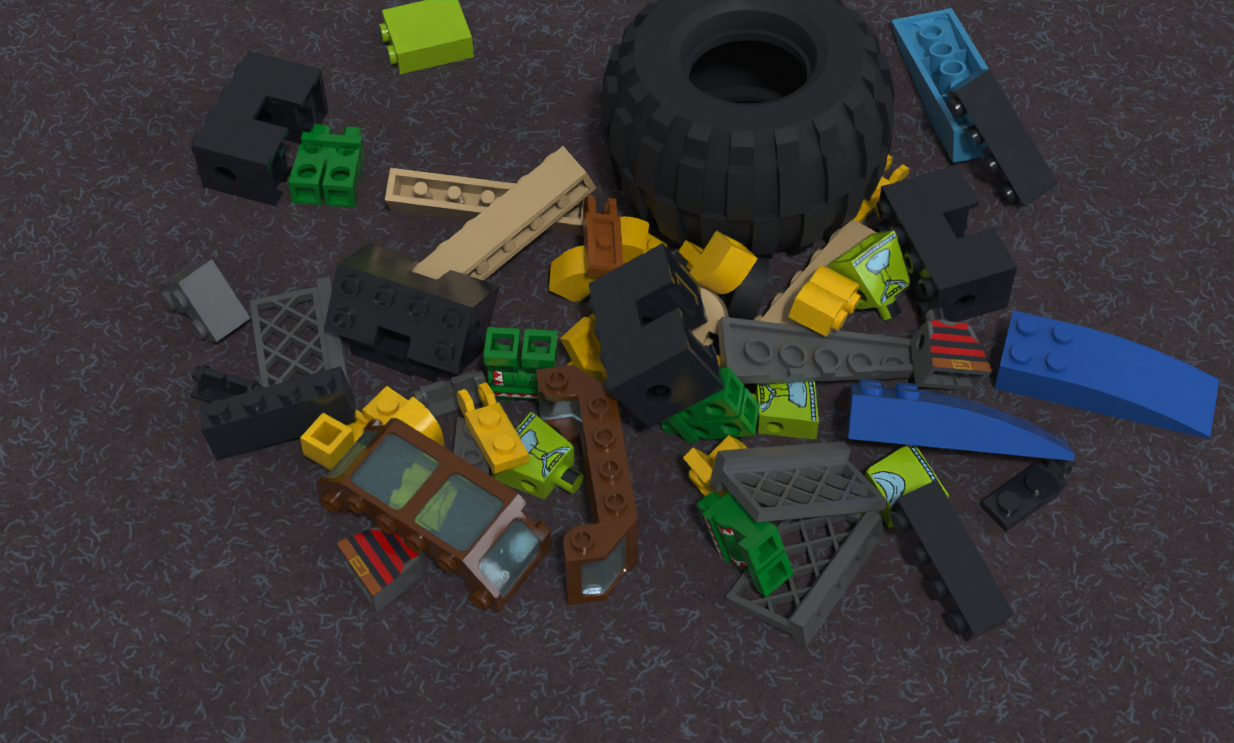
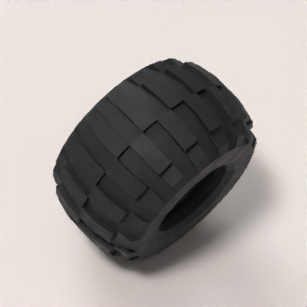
M659 0L655 3H648L625 27L621 44H614L603 79V91L600 101L604 154L618 191L623 190L629 208L641 220L650 223L649 225L653 229L659 228L661 234L669 237V241L680 246L687 240L705 249L714 233L718 231L742 243L756 257L772 259L776 251L789 249L794 254L813 247V243L822 240L823 235L832 236L836 230L843 228L857 216L863 200L870 201L887 165V156L892 143L895 112V91L887 55L880 51L878 36L858 12L844 6L842 0Z

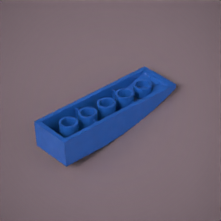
M1013 310L994 389L1210 439L1219 379L1185 362L1130 340L1088 327Z
M860 379L859 384H851L847 418L848 439L1074 461L1075 453L1066 440L1031 422L999 409L959 397L918 390V385L912 383L898 382L896 383V388L882 387L881 381Z

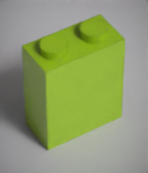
M424 0L382 10L384 23L379 24L381 39L383 43L389 42L390 46H386L390 65L397 64L400 74L474 57L472 36L458 0Z

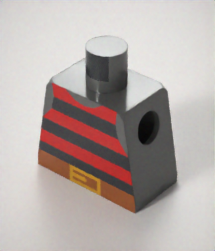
M934 308L927 311L925 323L911 339L915 384L918 387L977 389L990 375L992 369L972 326L968 323L948 321L943 308Z
M377 526L336 543L341 562L376 612L424 576L422 562L419 557L422 554H418L410 549L404 542V539L394 532L387 534Z

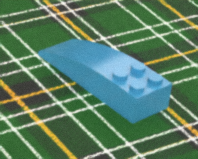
M949 8L891 20V26L900 52L919 97L951 161L955 163L985 156L980 147H975L965 133L968 127L962 117L957 118L948 105V101L951 99L946 93L947 90L977 70L988 69L953 9Z

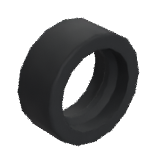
M757 257V261L743 282L727 294L725 305L730 318L755 320L768 280L769 260Z

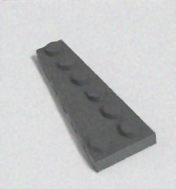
M721 317L717 325L722 368L730 367L743 384L914 378L911 339L848 331L837 332L835 330H832L825 337L806 326Z

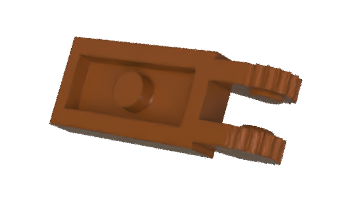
M587 195L583 208L586 275L602 277L623 265L620 216L617 214L616 199L607 198L604 205L605 214L596 213L595 196Z

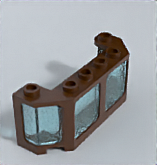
M574 365L537 369L539 418L551 428L557 429L568 442H580L593 524L573 527L565 534L563 539L568 605L605 601L613 593L614 587L628 571L630 572L638 563V515L617 399H613L610 396L604 383Z
M391 418L385 425H381L382 422L379 419H371L364 427V433L331 471L325 477H320L316 482L320 503L333 514H337V512L346 514L349 510L358 515L366 514L374 520L375 524L387 534L394 532L403 538L406 545L418 554L425 552L434 558L436 564L445 572L450 574L456 572L465 578L466 587L470 593L468 598L477 608L483 611L490 608L494 612L499 613L552 549L551 530L543 521L536 522L526 516L522 508L527 503L519 493L398 418Z

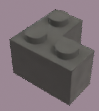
M212 259L190 261L157 284L162 291L159 296L164 305L170 311L175 310L177 313H187L192 320L189 323L190 328L200 340L205 339L207 342H217L250 319L248 313Z

